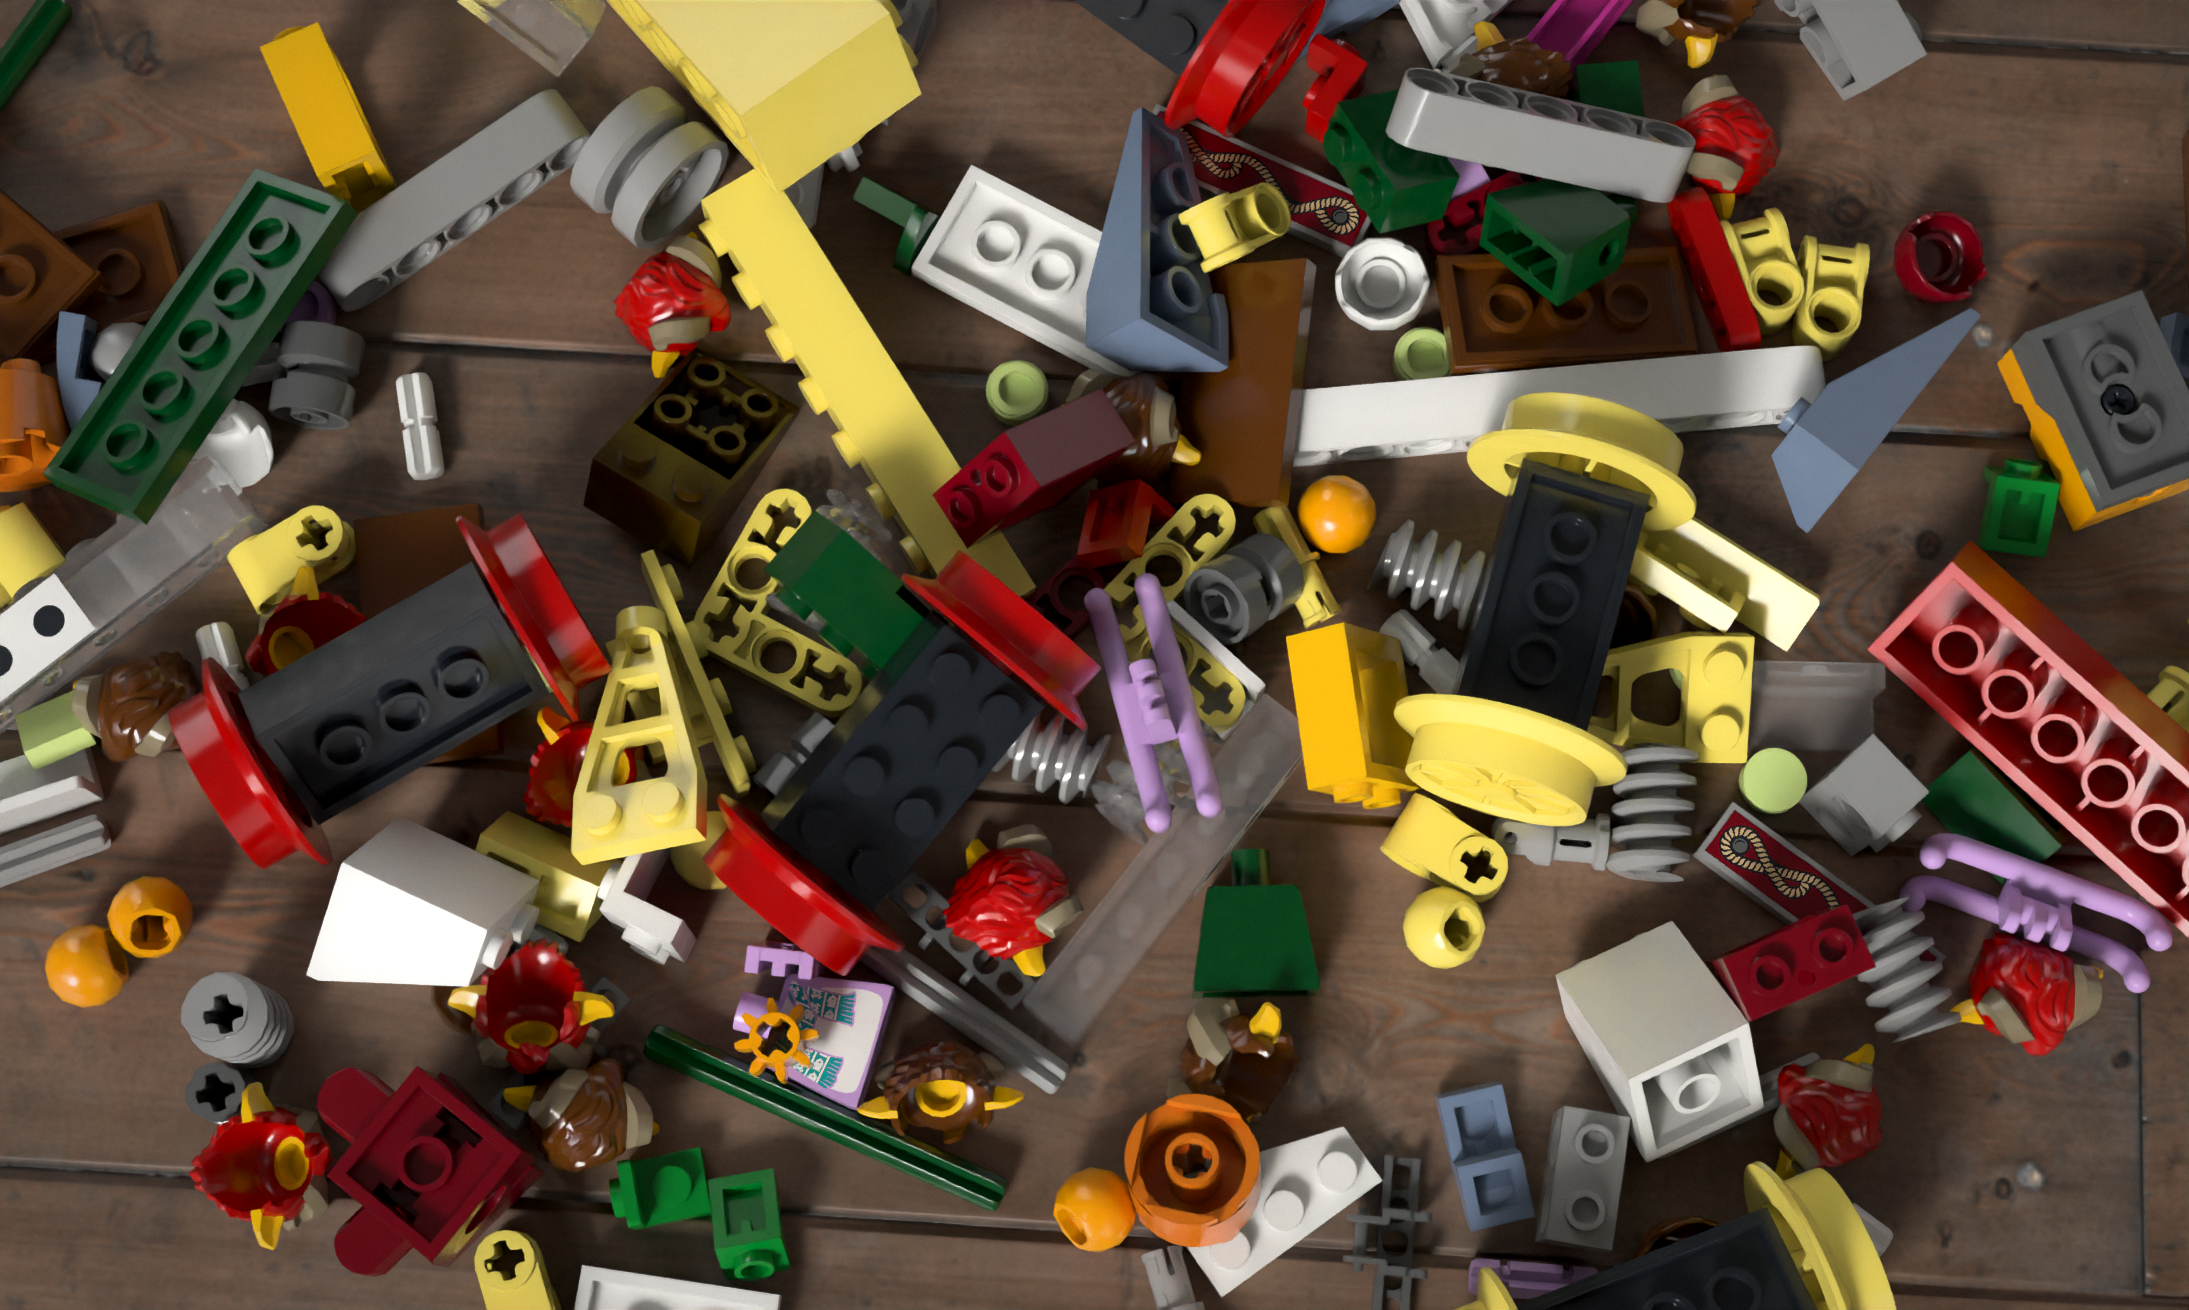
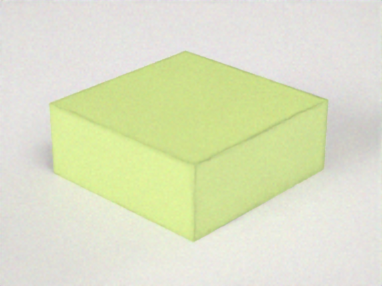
M74 690L15 715L23 751L34 770H38L96 744L94 734L86 731L73 713L72 697Z

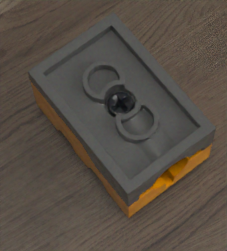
M2142 290L2029 330L1998 361L1997 365L2014 402L2023 406L2031 423L2030 438L2039 458L2048 461L2056 481L2060 483L2058 500L2073 532L2189 489V390Z

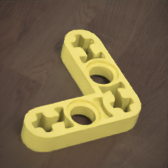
M777 489L766 494L758 503L699 606L694 620L701 632L707 652L711 657L822 715L832 718L842 717L864 691L863 680L857 666L848 658L766 616L776 599L775 594L782 587L774 578L771 577L764 587L756 590L743 588L737 582L736 574L743 562L748 559L759 558L770 563L777 555L768 546L754 542L755 538L760 536L765 543H769L775 532V524L770 517L773 511L784 514L789 506L795 508L796 520L800 524L797 529L786 526L782 530L776 541L778 550L783 548L812 514L809 503L800 493L790 489ZM726 590H729L741 602L755 605L752 612H748L740 604L732 621L739 633L735 638L724 635L719 643L713 642L714 634L708 623L712 618L716 621H723L733 605L729 598L722 596ZM784 641L791 644L797 652L795 664L784 673L775 674L768 672L761 665L763 650L773 642ZM811 655L819 658L813 664L816 673L828 679H833L838 672L845 673L844 681L846 687L851 690L846 697L842 694H836L832 697L831 701L824 700L825 692L823 686L807 676L804 688L801 689L794 686L804 676Z
M1212 494L1197 495L1187 501L1144 546L1142 557L1132 559L1104 589L1108 593L1112 604L1116 608L1121 609L1131 601L1135 595V589L1127 584L1131 580L1136 581L1138 576L1146 573L1145 568L1148 562L1159 555H1169L1175 558L1181 565L1183 573L1179 581L1172 586L1161 587L1166 604L1171 599L1177 602L1184 595L1186 580L1192 572L1212 559L1219 557L1231 543L1236 518L1229 503L1223 498ZM1212 513H1215L1220 517L1217 527L1220 535L1215 537L1209 532L1203 534L1193 545V554L1201 557L1197 562H1194L1185 547L1170 538L1176 534L1181 543L1184 544L1195 531L1196 521L1193 516L1199 514L1206 519ZM1140 604L1132 612V621L1135 626L1129 629L1123 624L1119 625L1130 664L1138 660L1149 659L1153 650ZM1172 621L1178 645L1183 649L1187 657L1185 669L1188 680L1190 681L1196 667L1202 665L1207 671L1200 675L1199 682L1212 693L1220 691L1222 687L1230 693L1227 706L1231 711L1225 715L1217 709L1208 715L1202 711L1205 697L1191 684L1190 687L1203 730L1215 733L1229 730L1237 724L1243 714L1246 696L1242 684L1220 662Z

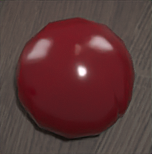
M1929 211L1922 213L1904 227L1894 244V272L1903 289L1923 303L1945 305L1973 296L1972 290L1988 273V269L1982 259L1984 255L1983 242L1973 223L1953 211Z

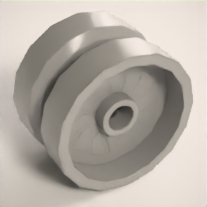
M655 86L635 92L620 103L598 125L583 146L573 166L570 179L572 191L578 198L596 213H612L611 220L614 228L637 248L649 249L664 242L681 229L702 206L701 200L711 194L721 177L729 154L727 143L704 123L696 121L687 123L688 117L685 107L662 88Z

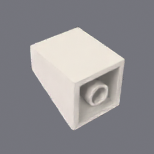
M399 816L342 862L306 975L318 981L468 987L488 967L494 970L497 969L505 959L510 946L515 941L523 944L527 940L539 915V908L532 904L540 880Z
M1673 921L1648 932L1638 934L1623 944L1591 959L1583 960L1555 975L1565 1017L1618 1114L1631 1117L1629 1134L1646 1163L1764 1108L1749 1022Z

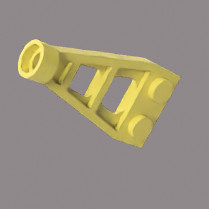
M642 605L628 607L620 611L616 617L615 654L611 665L613 671L609 673L573 795L571 853L582 865L707 840V780L671 648L668 645V619L663 611L655 607ZM659 687L661 715L623 723L628 694ZM656 742L663 744L668 763V770L664 777L614 787V777L619 759L625 749Z
M1682 632L1610 649L1602 676L1608 675L1613 678L1611 714L1606 717L1591 716L1587 732L1604 742L1635 749L1636 746L1634 744L1662 743L1686 747L1700 753L1699 760L1688 763H1747L1755 637L1748 633ZM1667 668L1679 670L1682 674L1679 720L1672 725L1663 726L1636 718L1630 710L1632 683L1639 676Z

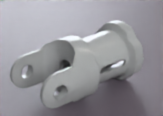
M1598 813L1595 819L1586 818L1583 823L1573 826L1536 825L1500 817L1492 824V836L1505 853L1526 855L1527 859L1532 861L1534 865L1549 866L1552 860L1590 863L1593 870H1605L1610 839L1609 814ZM1508 832H1512L1511 835L1505 836Z

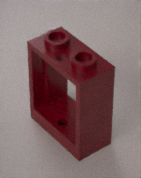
M1101 388L1004 431L932 495L968 549L1062 504L1136 443V440Z
M1848 904L1816 912L1704 961V964L1747 1021L1758 1019L1876 967Z

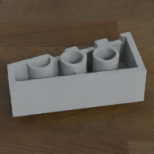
M1773 0L1780 11H1784L1791 17L1798 16L1805 26L1800 29V40L1843 101L1866 91L1927 55L1921 44L1922 34L1919 25L1908 12L1902 10L1897 0Z

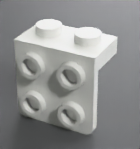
M670 848L627 856L623 864L615 861L606 872L597 895L604 900L599 910L616 930L623 933L621 938L631 944L629 948L662 965L665 964L669 956L686 963L697 941L684 920L645 902L670 854Z

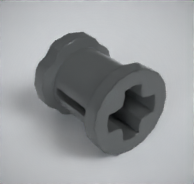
M221 1062L208 1063L195 1071L192 1080L187 1085L186 1102L192 1113L203 1117L206 1121L220 1125L228 1122L230 1117L241 1114L242 1092L248 1084L257 1080L247 1071L230 1068L227 1064ZM222 1082L235 1086V1093L225 1098L226 1108L213 1104V1097L218 1096L223 1091Z

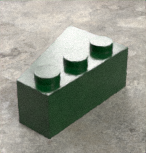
M816 510L764 568L782 586L775 594V597L803 621L811 613L824 623L817 634L845 658L854 650L865 660L858 671L870 682L929 612L947 626L949 625V622L934 609L930 611L903 586L904 582L844 529Z

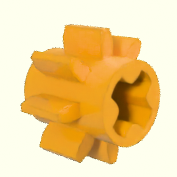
M768 998L766 1004L767 1014L762 1015L758 1019L747 1013L741 1016L744 1022L751 1028L749 1039L739 1040L734 1043V1046L739 1052L747 1053L753 1051L757 1056L749 1069V1073L754 1077L762 1074L765 1068L769 1066L775 1069L778 1080L785 1084L788 1080L787 1068L797 1062L801 1066L811 1069L813 1064L808 1056L804 1054L805 1043L815 1042L820 1039V1034L817 1030H801L798 1027L806 1011L800 1004L795 1006L789 1015L780 1013L779 1007L773 998ZM786 1025L790 1028L786 1036L793 1044L792 1048L786 1054L776 1049L769 1057L764 1055L768 1049V1044L762 1038L764 1032L770 1028L779 1033Z

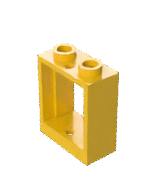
M317 22L307 27L295 26L280 32L272 42L260 46V50L314 171L327 193L347 200L359 214L398 188L348 76L319 23Z
M1345 622L1287 636L1286 642L1308 790L1331 794L1334 797L1335 803L1362 801L1363 808L1377 809L1400 804V793L1423 789L1413 782L1405 772L1414 737L1397 723L1393 714L1396 703L1402 698L1409 696L1400 639Z

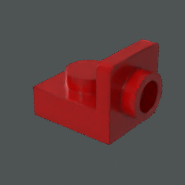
M1317 33L1309 43L1307 66L1320 75L1308 90L1302 106L1307 109L1304 133L1323 143L1324 135L1328 130L1337 102L1358 98L1364 89L1368 63L1362 60L1358 50L1341 39H1332L1331 41Z
M1141 479L1127 480L1118 485L1090 491L1077 557L1092 569L1140 558L1143 555L1148 528L1166 524L1174 516L1175 508Z

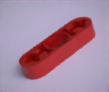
M1701 186L1676 193L1674 200L1667 202L1669 222L1720 353L1761 349V332L1755 312L1709 195Z

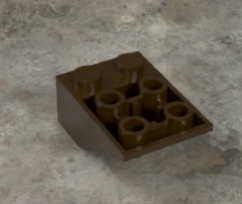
M696 347L678 364L593 457L583 506L690 569L724 530L798 416L800 408Z

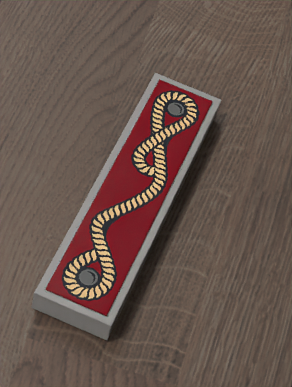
M1156 103L1152 113L1164 120L1167 108ZM1193 120L1179 128L1186 135L1200 195L1211 199L1226 192L1232 194L1259 183H1269L1282 193L1288 204L1291 224L1286 233L1342 258L1347 250L1365 239L1372 222L1365 211L1358 207L1349 188L1234 137L1226 138L1213 128Z
M1734 802L1727 806L1692 855L1786 925L1816 912L1848 904L1852 914L1876 906ZM1910 930L1912 936H1917ZM1933 946L1919 955L1921 961H1941V963L1946 957ZM1867 983L1875 990L1881 987L1880 983Z

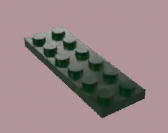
M255 168L47 466L43 475L58 488L147 525L358 216V213L348 201Z

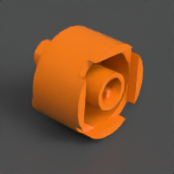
M22 358L8 360L0 366V492H16L45 486L52 482L43 475V472L70 435V425L62 403L59 382L51 376L42 374L41 366L37 361Z
M1182 1094L1166 1100V1104L1156 1108L1151 1113H1146L1136 1122L1131 1130L1125 1148L1124 1164L1130 1196L1140 1222L1158 1237L1180 1246L1204 1247L1233 1240L1253 1215L1259 1202L1262 1187L1259 1146L1254 1134L1241 1118V1115L1230 1104L1218 1098L1203 1094ZM1193 1163L1204 1165L1205 1172H1199L1196 1178L1184 1177L1183 1173H1189Z

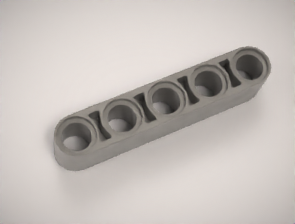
M1409 68L1405 71L1386 127V133L1391 139L1411 149L1659 203H1667L1674 200L1696 145L1695 138L1689 132L1667 122L1425 68Z
M556 89L539 92L359 213L317 274L344 311L351 312L364 308L571 168L591 134Z

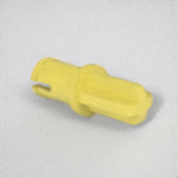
M1287 506L1267 507L1254 516L1253 524L1257 532L1272 535L1284 542L1295 554L1302 568L1304 587L1302 595L1295 603V606L1304 621L1305 628L1308 629L1316 626L1318 621L1322 623L1340 613L1342 608L1340 604H1337L1316 563L1320 559V555L1318 552H1310Z

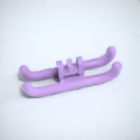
M1143 573L1137 577L1134 589L1145 620L1158 669L1153 659H1142L1130 664L1111 599L1105 590L1101 588L1089 590L1085 596L1084 604L1094 630L1144 809L1145 822L1151 831L1164 833L1169 830L1173 821L1153 745L1178 738L1194 792L1196 807L1202 816L1215 818L1220 815L1224 805L1160 582L1153 574Z
M1938 833L1926 838L1920 849V860L1923 866L1935 870L1941 868L1946 859H1952L2006 878L2007 881L1999 897L1949 879L1932 875H1918L1906 880L1899 894V899L1912 896L1902 904V907L1907 911L1920 910L1925 905V901L1936 902L1999 925L2001 930L2013 934L2016 931L2022 933L2026 939L2039 943L2042 940L2049 943L2050 947L2062 952L2069 950L2102 962L2116 970L2123 977L2127 989L2133 993L2145 992L2150 986L2151 977L2144 961L2122 943L2073 925L2072 903L2131 924L2144 934L2147 944L2154 951H2165L2173 942L2172 930L2166 919L2145 902L1958 834Z

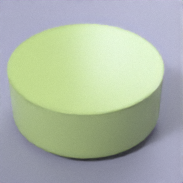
M1418 327L1405 333L1399 339L1393 355L1392 365L1396 378L1399 381L1451 377L1444 333L1431 327Z
M1012 360L999 365L990 374L986 384L988 407L999 421L1011 426H1018L1042 415L1047 407L1049 398L1048 383L1045 375L1037 366L1023 360Z
M1767 748L1757 752L1744 764L1739 775V789L1743 799L1751 808L1763 814L1776 815L1788 811L1802 799L1807 788V774L1801 761L1791 752L1780 748Z

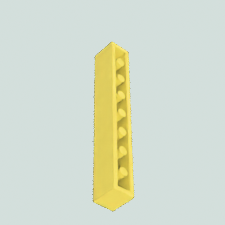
M754 168L703 198L701 204L706 221L698 225L703 237L717 258L727 253L739 271L738 274L731 277L737 291L750 310L760 305L770 320L772 326L765 329L770 343L784 363L791 358H794L806 377L798 382L804 397L817 415L827 410L839 429L838 432L831 435L837 449L850 468L860 463L873 483L865 488V491L881 518L886 521L894 516L903 530L906 538L899 541V545L916 573L920 574L927 569L932 578L935 579L955 553L961 550L1023 600L1027 599L1035 592L1036 586L1002 532L967 549L932 494L959 472L961 468L785 191L777 194ZM947 620L949 622V625L953 628L955 625H953L949 620Z

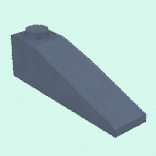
M1143 107L1137 109L1132 114L1087 290L1086 347L1129 371L1221 372L1229 368V320L1224 294H1213L1208 272L1204 274L1200 266L1204 257L1189 225H1182L1178 218L1179 214L1201 203L1186 135L1179 129L1171 130L1165 126L1163 119Z
M1970 308L1828 383L1812 404L1802 397L1796 402L1777 427L1787 436L1771 457L1797 526L1806 533L1812 529L1980 318L1981 315Z

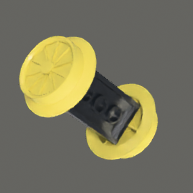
M1542 392L1523 395L1511 401L1507 407L1501 430L1483 434L1472 441L1467 453V462L1470 468L1480 480L1507 498L1452 694L1411 695L1399 700L1393 714L1397 723L1414 737L1405 772L1417 785L1445 800L1488 815L1536 825L1573 826L1586 820L1595 787L1615 784L1624 779L1628 769L1625 758L1611 745L1588 733L1587 729L1640 532L1661 531L1682 526L1693 518L1696 511L1697 500L1693 491L1678 477L1684 454L1683 444L1666 426L1643 413L1610 401L1578 394Z
M1756 1161L1747 1165L1744 1171V1193L1749 1213L1747 1215L1515 1305L1497 1274L1490 1267H1484L1478 1272L1477 1301L1454 1310L1897 1309L1886 1273L1874 1244L1856 1209L1837 1181L1822 1168H1814L1782 1180L1766 1164Z

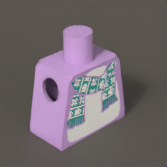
M798 974L787 975L780 999L776 1001L780 1013L789 1015L790 1011L800 1004L806 1011L798 1027L801 1030H817L820 1034V1039L815 1042L805 1043L804 1054L808 1056L813 1064L811 1069L803 1067L797 1062L787 1068L788 1080L858 1112L857 1107L865 1101L897 996L894 987L879 983L816 977L812 980L798 979ZM744 991L736 1010L733 1029L750 1034L751 1028L744 1022L741 1016L747 1013L758 1019L762 1015L767 1014L766 1004L768 998ZM786 1025L779 1033L770 1028L764 1032L762 1038L767 1039L766 1043L768 1044L767 1052L764 1055L769 1057L776 1049L786 1054L792 1048L793 1044L786 1036L790 1028ZM769 1066L766 1067V1069L775 1073L774 1068H771Z

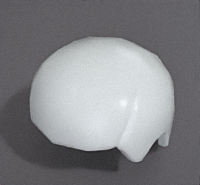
M1392 237L1366 238L1346 251L1335 274V291L1342 310L1349 319L1369 330H1395L1414 320L1426 303L1430 286V279L1420 253L1412 246L1405 245L1402 241Z
M233 398L187 465L194 475L196 484L205 489L232 491L254 485L269 474L274 460V451L267 421L254 407L244 401H237Z

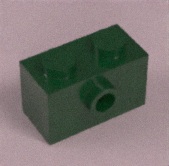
M1399 89L1337 102L1322 143L1328 161L1337 168L1352 191L1356 204L1361 210L1365 211L1379 234L1441 220L1460 177L1446 156L1405 147L1388 136L1386 127Z

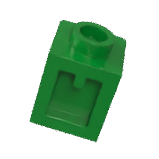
M2004 458L2003 467L1984 465L1982 478L1989 483L1977 542L1980 548L1983 550L2046 558L2060 483L2046 473H2042L2043 464L2019 458Z
M697 1147L636 1161L632 1159L617 1161L619 1177L609 1179L610 1197L616 1218L626 1217L629 1228L641 1230L711 1215L708 1176L702 1148Z
M774 1168L709 1179L714 1249L725 1279L758 1281L771 1276L773 1272L788 1270L790 1268V1257L783 1235L778 1180Z

